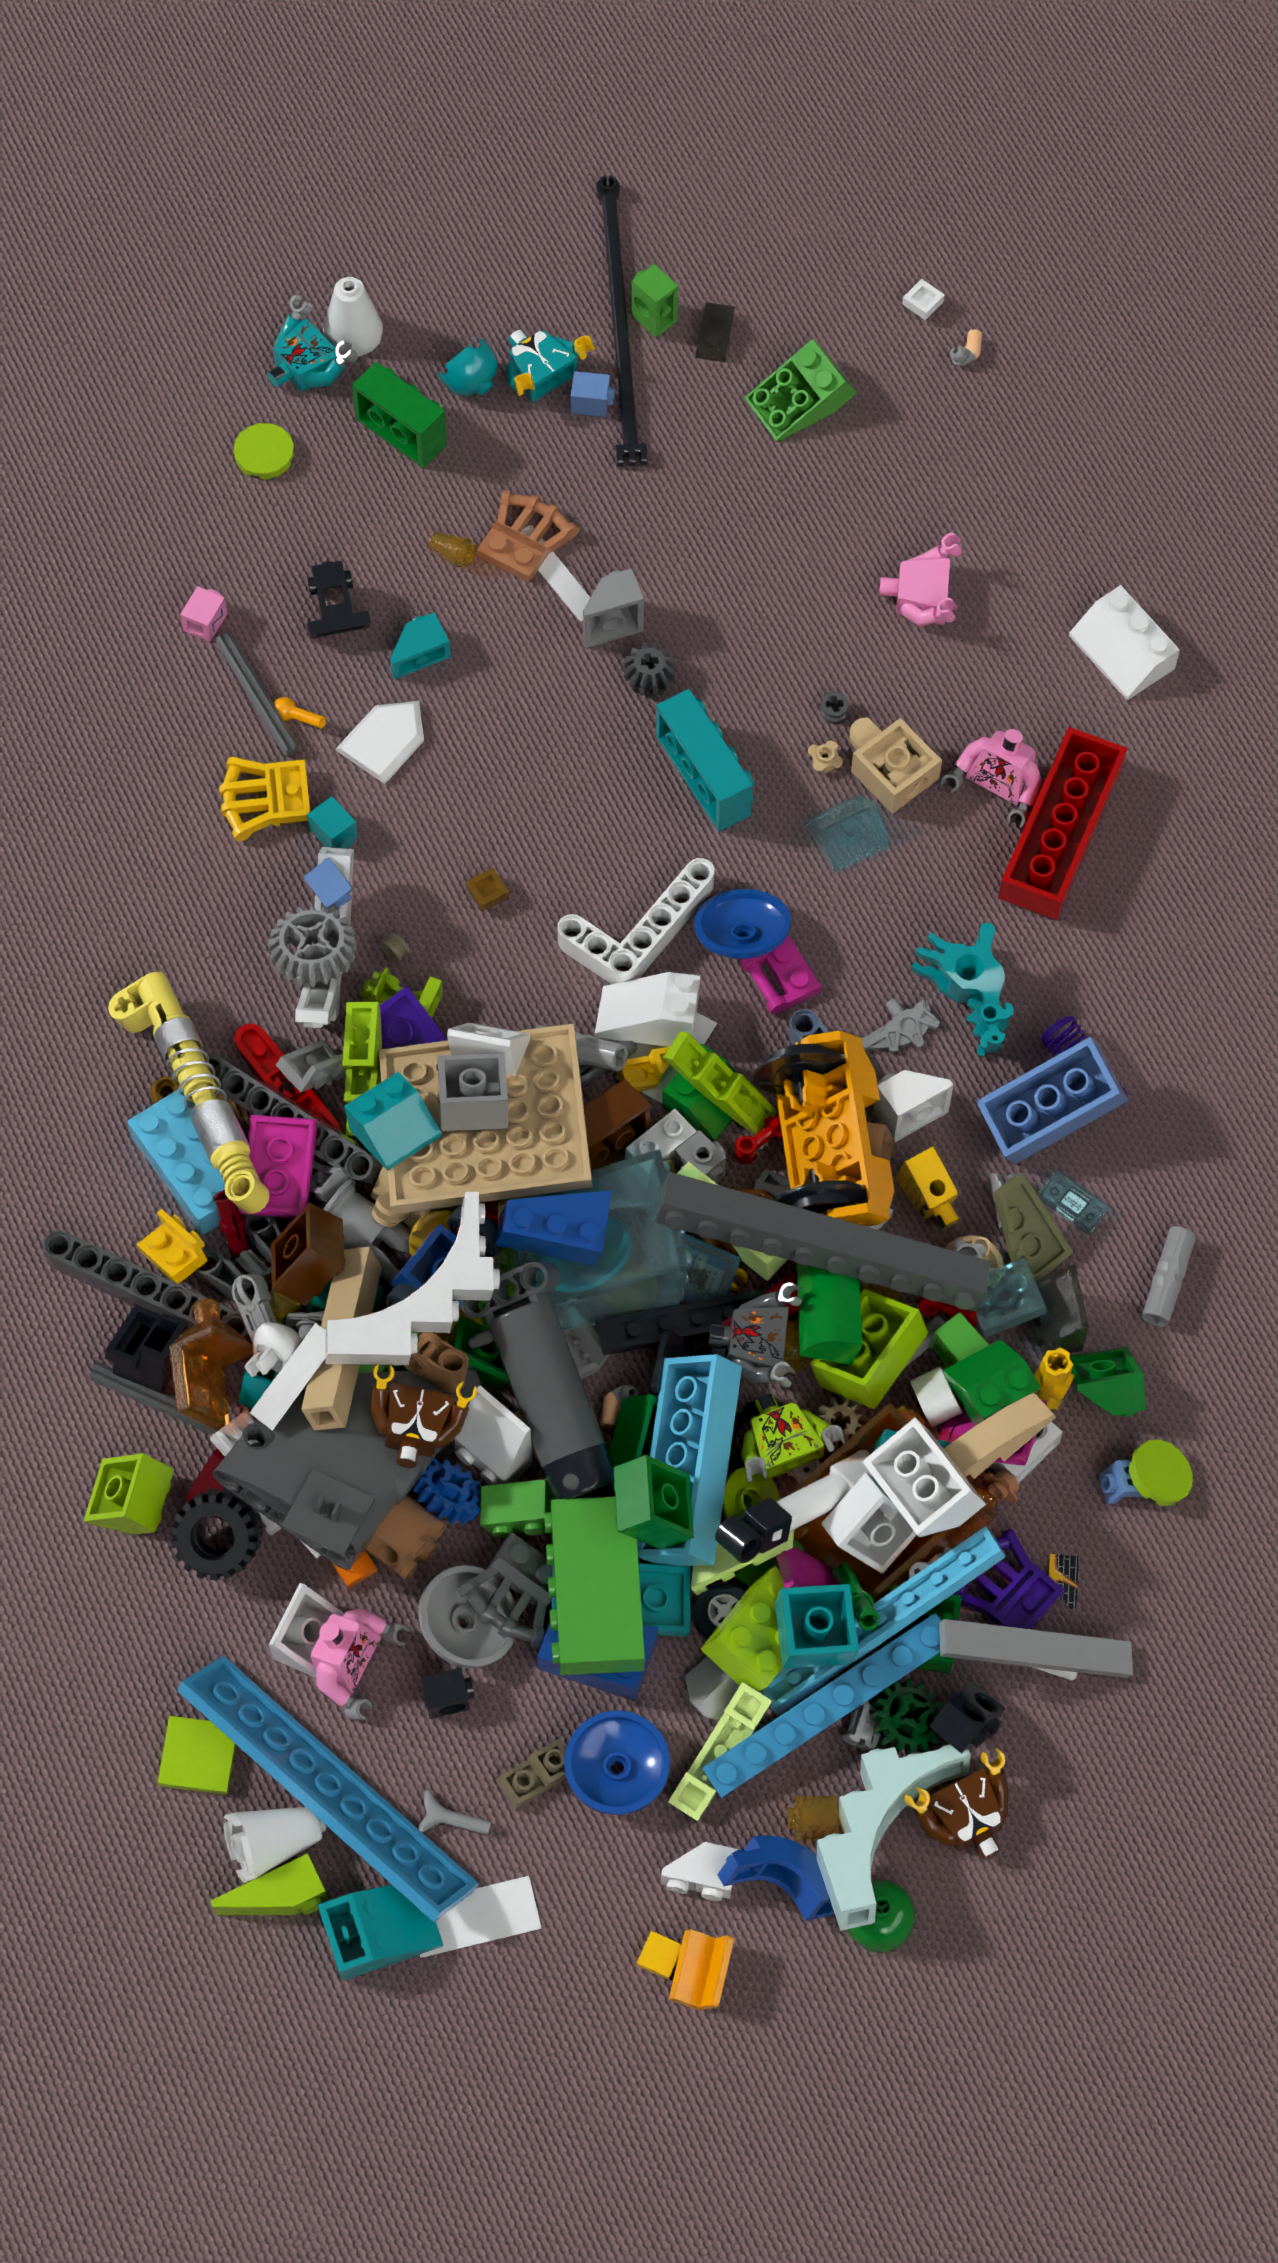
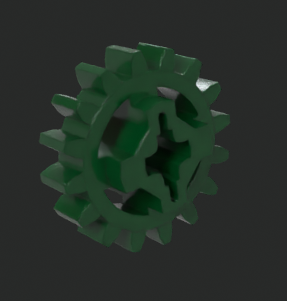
M907 1679L901 1684L896 1681L878 1693L880 1698L872 1703V1707L878 1711L870 1716V1720L879 1723V1726L873 1730L874 1734L883 1733L885 1736L881 1744L885 1746L891 1742L893 1747L896 1748L897 1753L904 1749L906 1756L916 1752L925 1753L929 1748L939 1743L937 1737H940V1735L929 1727L939 1714L938 1709L943 1706V1702L935 1703L932 1700L936 1692L932 1690L925 1693L923 1682L913 1687L911 1679ZM908 1716H909V1718H911V1719L906 1718V1719L901 1720L902 1717H908Z

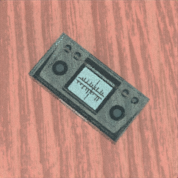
M1058 1170L1054 1172L1037 1193L1041 1202L1089 1236L1110 1209V1207Z

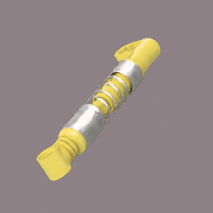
M162 972L149 973L112 997L108 1006L109 1014L131 1033H138L151 1025L154 1026L153 1035L155 1042L166 1062L167 1068L174 1070L172 1079L174 1082L180 1083L178 1087L179 1094L186 1096L183 1103L184 1106L192 1109L189 1117L213 1168L220 1171L225 1183L226 1196L248 1214L260 1212L269 1201V1190L260 1181L250 1160V1145L231 1105L226 1102L227 1095L221 1089V1082L215 1076L214 1067L209 1064L208 1054L203 1051V1043L190 1017L183 1013L166 974ZM219 1092L222 1093L224 1100L216 1099ZM187 1100L194 1102L196 1106H189Z

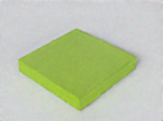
M169 1716L157 1782L158 1787L228 1795L236 1744L209 1720Z

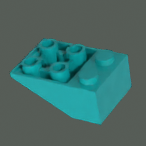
M393 1885L350 1893L318 1904L320 1916L341 1981L444 1946L436 1921L433 1922L422 1913L419 1908Z

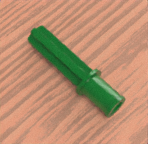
M841 1562L840 1566L833 1568L832 1573L838 1585L850 1584L854 1616L859 1627L866 1631L875 1629L879 1624L877 1620H880V1616L874 1608L872 1596L863 1590L849 1564Z

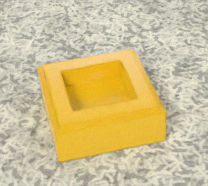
M651 1931L636 1966L669 1980L677 1964L681 1944Z

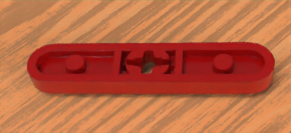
M256 1024L241 1026L234 1036L235 1047L256 1076L342 1132L337 1120L312 1089L300 1092L294 1086V1092L297 1096L296 1100L289 1091L282 1092L283 1087L279 1077L288 1085H292V1082L276 1066L278 1060L284 1054L261 1026ZM292 1112L289 1117L294 1118V1113ZM317 1128V1136H316V1139L318 1138V1135H319V1129H318V1128Z

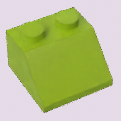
M144 1453L102 1459L83 1522L134 1535L156 1532L157 1526L162 1519L161 1512L166 1495L171 1488L174 1469Z

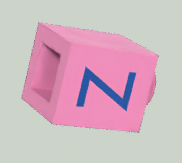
M197 586L180 614L183 631L211 642L228 614L225 597L216 590H206Z

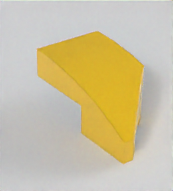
M670 1047L652 1049L649 1056L627 1059L624 1068L617 1072L620 1082L626 1079L638 1092L656 1088L670 1065L663 1058Z

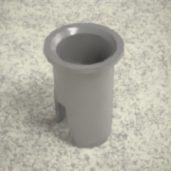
M350 1178L336 1191L323 1210L343 1219L344 1250L370 1247L382 1267L379 1280L393 1289L395 1286L391 1282L400 1271L378 1246L383 1241L391 1248L411 1255L409 1251L411 1230L402 1223L392 1228L377 1223L371 1214L375 1204L356 1192V1182Z

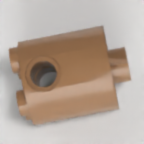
M406 1495L399 1505L395 1504L377 1527L371 1543L365 1550L404 1580H408L417 1569L420 1560L427 1562L434 1555L438 1547L434 1544V1541L442 1535L447 1525Z

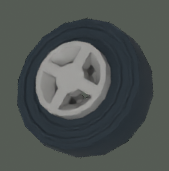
M721 1583L710 1586L707 1591L700 1594L695 1603L693 1619L697 1631L705 1640L709 1639L721 1624V1619H725L746 1593L743 1589L733 1584Z

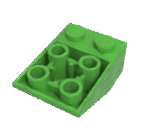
M812 339L746 395L744 399L774 439L779 442L833 414L858 392L826 350Z

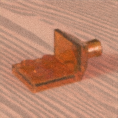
M202 1299L193 1304L195 1326L186 1329L169 1346L178 1412L219 1431L230 1422V1406L226 1397V1377L223 1368L253 1354V1346L234 1328L221 1321L218 1301Z

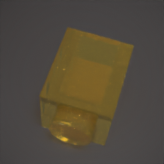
M837 1796L794 1797L793 1807H787V1829H794V1840H818L827 1835L838 1833Z

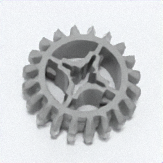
M313 905L307 911H303L302 908L298 907L297 914L294 915L287 911L286 920L278 919L276 928L271 929V939L268 943L269 952H271V962L273 966H276L279 975L285 974L288 982L297 979L300 987L305 982H310V985L314 988L316 982L322 981L327 986L329 978L339 981L340 972L348 973L349 964L354 963L357 949L355 931L352 926H349V921L346 917L340 918L337 910L329 913L325 906L320 911L316 910ZM331 937L338 943L336 948L330 946L328 940ZM290 944L294 945L297 950L294 955L288 950Z

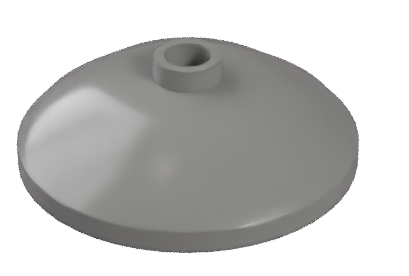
M455 1566L439 1573L426 1586L419 1603L420 1628L429 1646L447 1662L464 1668H480L496 1662L508 1652L515 1641V1638L507 1636L503 1638L497 1633L498 1629L488 1622L484 1624L478 1620L479 1615L466 1596L461 1597L457 1591L461 1586L485 1571L475 1566ZM494 1576L477 1587L486 1602H488L500 1583ZM509 1589L496 1609L505 1618L515 1604ZM457 1618L463 1620L465 1624L464 1628H461L457 1625Z

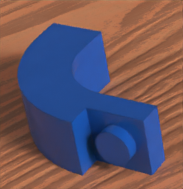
M769 1835L754 1836L745 1849L734 1851L726 1858L725 1865L717 1874L723 1886L751 1880H764L776 1884L792 1897L805 1921L834 1915V1910L816 1860L817 1854L792 1840Z

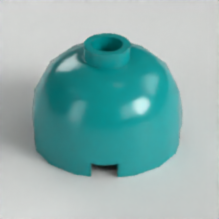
M485 339L478 340L481 344L478 348L475 349L471 344L445 365L448 370L445 375L441 371L438 373L437 377L452 393L465 397L477 393L481 397L494 386L491 381L497 374L498 362L493 349Z

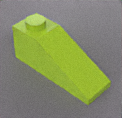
M307 1853L210 1902L216 1916L297 1915L301 1912L304 1915H308L319 1910L318 1904L328 1900Z

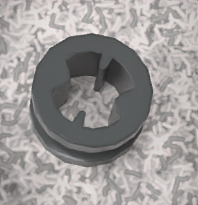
M839 692L827 693L821 700L820 714L822 718L832 724L844 721L848 715L849 708L847 697ZM830 704H836L839 711L833 712Z

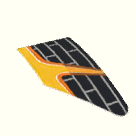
M1050 1554L1049 1577L1065 1589L1061 1598L1071 1610H1074L1077 1607L1079 1556Z

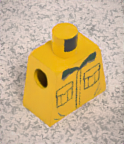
M934 1147L905 1161L895 1178L920 1217L924 1220L934 1215L942 1229L956 1223L959 1217L951 1205L958 1196V1192Z

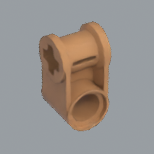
M422 1332L418 1338L417 1354H411L409 1365H405L406 1368L447 1393H455L457 1386L464 1381L461 1387L463 1389L467 1378V1355L462 1350L442 1340L435 1333Z

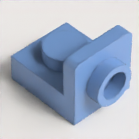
M1132 1460L1115 1461L1099 1473L1100 1487L1107 1504H1115L1123 1497H1143L1134 1486L1129 1473V1463Z

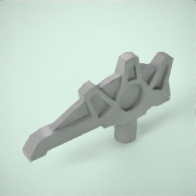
M893 998L885 1005L893 1016L892 1020L863 1037L862 1044L865 1051L888 1049L889 1053L893 1054L898 1052V1047L910 1043L916 1049H920L924 1046L922 1036L928 1028L936 1030L939 1027L940 1021L931 1014L927 1000L917 1003L914 1008L904 1010L898 1000Z

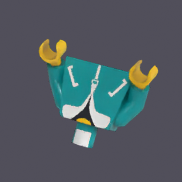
M522 330L513 332L508 339L513 348L509 351V362L506 365L507 385L509 388L516 390L519 396L525 393L531 403L535 402L573 378L574 371H577L576 356L584 360L587 357V351L595 350L590 336L585 335L575 341H569L551 336L546 331H539L529 338Z

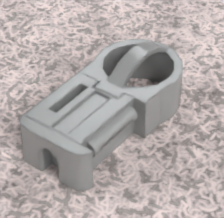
M258 1274L238 1276L232 1285V1296L253 1342L256 1330L263 1323H277L268 1302L272 1298L268 1291L267 1283L262 1276ZM249 1280L254 1285L255 1290L252 1301L245 1292L246 1284Z
M871 1699L854 1709L847 1730L848 1734L842 1735L843 1741L864 1751L876 1748L880 1734H874L873 1731L879 1726V1723L870 1720V1716L878 1711L870 1705Z

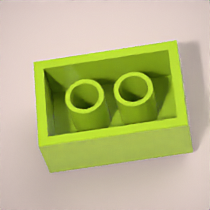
M863 1289L860 1294L863 1345L853 1364L849 1365L814 1358L810 1365L820 1388L875 1409L929 1333L919 1309Z
M776 1566L760 1575L701 1647V1650L739 1686L743 1682L758 1692L768 1687L783 1668L775 1600L780 1589L785 1588L781 1572Z

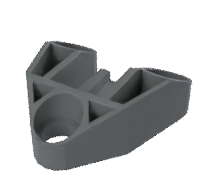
M247 1215L244 1227L247 1238L270 1267L267 1268L251 1249L241 1252L240 1257L235 1262L246 1274L262 1276L269 1289L272 1287L271 1244L280 1235V1231L272 1216ZM257 1220H263L268 1223L267 1227L262 1230H250L251 1224ZM203 1250L207 1260L215 1262L216 1266L208 1271H199L197 1269L193 1272L195 1278L235 1303L232 1296V1285L235 1279L242 1274L229 1259L226 1260L217 1251ZM247 1282L245 1292L251 1301L255 1294L254 1285L252 1282ZM283 1296L278 1301L270 1300L268 1302L273 1311L281 1310L287 1306L290 1298Z

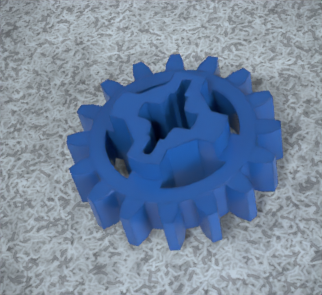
M434 1458L413 1487L414 1492L420 1493L417 1498L418 1502H425L427 1505L426 1511L431 1512L434 1510L437 1512L438 1519L441 1520L445 1516L450 1524H454L458 1519L462 1525H465L468 1520L473 1521L481 1510V1490H478L481 1483L473 1481L470 1471L462 1472L460 1464L457 1463L455 1467L450 1465L448 1459H444L441 1464Z

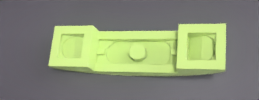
M742 1682L724 1710L723 1716L692 1766L685 1773L668 1803L698 1821L717 1793L702 1768L751 1736L758 1727L772 1700Z

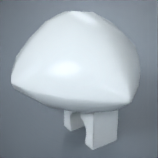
M263 1323L256 1330L253 1339L254 1355L244 1366L250 1376H256L259 1371L262 1375L267 1374L270 1369L279 1373L302 1342L298 1333L293 1328L279 1323Z

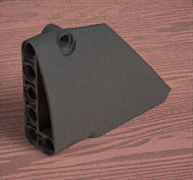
M467 1370L466 1384L461 1389L462 1396L466 1398L472 1396L475 1386L477 1388L481 1386L476 1370ZM394 1371L392 1380L387 1382V1387H390L391 1382L455 1396L454 1402H457L459 1399L456 1392L447 1393L442 1391L436 1385L421 1376L413 1374L411 1371ZM377 1372L379 1378H385L389 1374V1372ZM363 1373L357 1376L346 1427L313 1430L301 1410L307 1387L306 1384L273 1431L259 1420L248 1424L244 1428L239 1440L213 1471V1476L220 1485L280 1527L312 1469L375 1497L374 1503L344 1557L289 1532L333 1564L345 1570L352 1568L371 1543L377 1527L395 1504L399 1505L442 1449L436 1448L431 1457L419 1455L417 1466L414 1468H404L396 1463L399 1450L385 1446V1436L378 1433L370 1414L372 1389L377 1384V1380L373 1377L372 1373ZM257 1440L262 1446L254 1447L248 1441Z

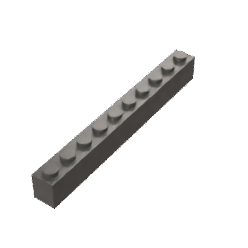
M673 1172L668 1173L659 1193L655 1223L665 1225L671 1229H680L698 1234L704 1238L716 1239L736 1247L752 1249L769 1256L788 1259L801 1265L824 1269L834 1274H842L860 1279L866 1283L889 1287L898 1292H907L931 1301H939L957 1306L964 1310L976 1312L987 1294L990 1261Z

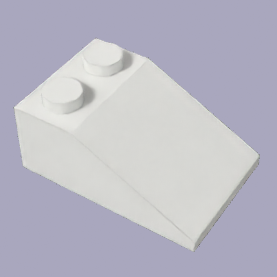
M666 972L603 986L594 1037L670 1047L680 1031L688 1032L693 1036L699 1001L700 976Z
M479 1386L476 1397L468 1405L469 1411L462 1430L454 1438L455 1449L457 1450L455 1453L467 1466L471 1464L476 1466L481 1471L480 1475L487 1484L514 1483L533 1464L531 1429L482 1386Z

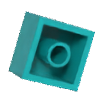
M850 1584L781 1588L775 1600V1610L783 1669L852 1664L859 1649Z

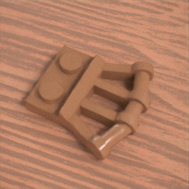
M503 489L498 519L492 524L491 530L476 549L477 556L529 583L549 553L573 539L579 532V528L574 522H569L563 516L558 506L552 503L547 505L541 501L540 497L534 494L531 496L511 494V490ZM509 506L523 507L524 510L511 527L507 526ZM535 512L542 515L543 518L530 536L521 533ZM552 523L561 530L544 543L539 542Z

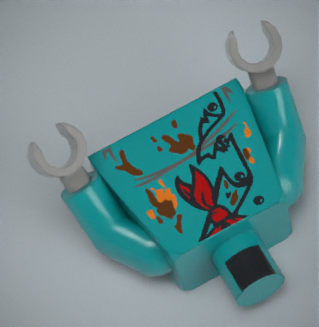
M298 294L290 299V308L293 310V313L288 314L274 344L273 353L276 367L267 373L268 378L277 388L290 380L299 391L330 386L346 368L345 363L355 362L358 354L355 350L351 349L352 344L347 341H341L335 348L307 318L302 320L300 318L301 315L309 314L312 305L309 301L305 300L303 306L299 308L302 296Z

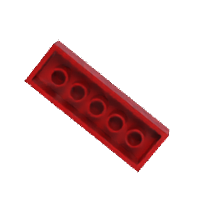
M1068 727L1002 877L998 899L1058 920L1121 774L1128 748Z

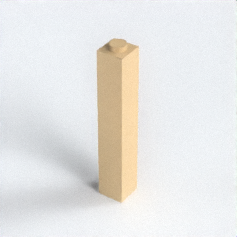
M370 1247L344 1250L345 1266L339 1275H334L332 1278L321 1327L325 1330L328 1320L352 1319L372 1314L382 1267ZM324 1360L308 1381L301 1410L314 1431L346 1427L360 1364H325Z

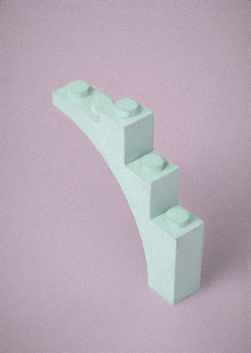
M946 1745L938 1750L925 1753H911L903 1758L898 1757L895 1747L874 1749L866 1754H861L860 1775L866 1791H852L845 1796H840L839 1819L844 1834L833 1833L817 1840L816 1860L840 1931L875 1923L876 1901L871 1883V1867L875 1851L886 1829L901 1810L908 1806L904 1802V1796L907 1794L915 1800L919 1797L916 1786L929 1791L943 1782L968 1775L971 1756L969 1749L961 1754L953 1746Z

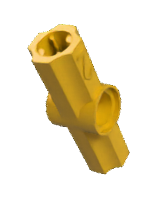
M1060 1347L1053 1351L1047 1350L1034 1375L1041 1386L1037 1396L1040 1400H1047V1407L1050 1410L1059 1408L1075 1377L1071 1373L1073 1363L1070 1361V1353Z

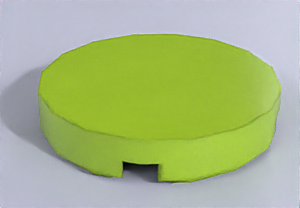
M259 423L251 425L240 432L234 443V458L238 468L244 474L250 477L252 475L259 476V479H270L278 477L288 470L294 457V444L291 436L282 427L271 423Z
M1158 1439L1148 1440L1134 1450L1132 1461L1129 1463V1473L1134 1486L1143 1497L1157 1501L1155 1504L1160 1506H1172L1189 1494L1192 1488L1193 1474L1188 1460L1178 1448L1169 1442Z

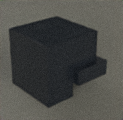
M135 1304L105 1350V1359L113 1362V1374L162 1393L185 1357L188 1322L166 1313L158 1314Z

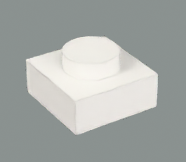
M921 279L903 297L902 305L926 320L944 302L945 294Z

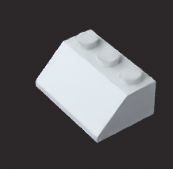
M1121 585L1098 599L1069 632V637L1126 700H1129L1173 671L1176 667L1180 651Z
M916 1418L911 1420L862 1461L919 1537L959 1527L986 1505L933 1434Z

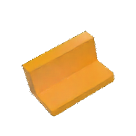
M692 1929L685 1930L668 2000L699 2011L718 2007L734 1937L726 1935L715 1938Z

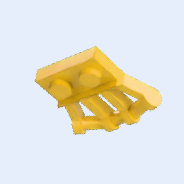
M237 757L228 758L226 763V769L228 770L223 784L219 786L220 796L223 797L224 801L221 805V813L227 818L233 828L232 835L236 841H244L252 833L269 825L280 827V824L308 821L307 814L310 813L305 759L263 764ZM243 772L265 777L262 779L237 781L239 774ZM267 791L266 798L236 801L238 794ZM268 811L245 823L239 815L240 813Z

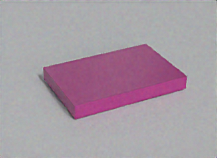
M251 1115L248 1144L251 1150L249 1157L260 1181L269 1190L270 1196L267 1205L260 1212L248 1214L240 1209L239 1212L241 1214L296 1218L309 1204L318 1127L316 1119Z

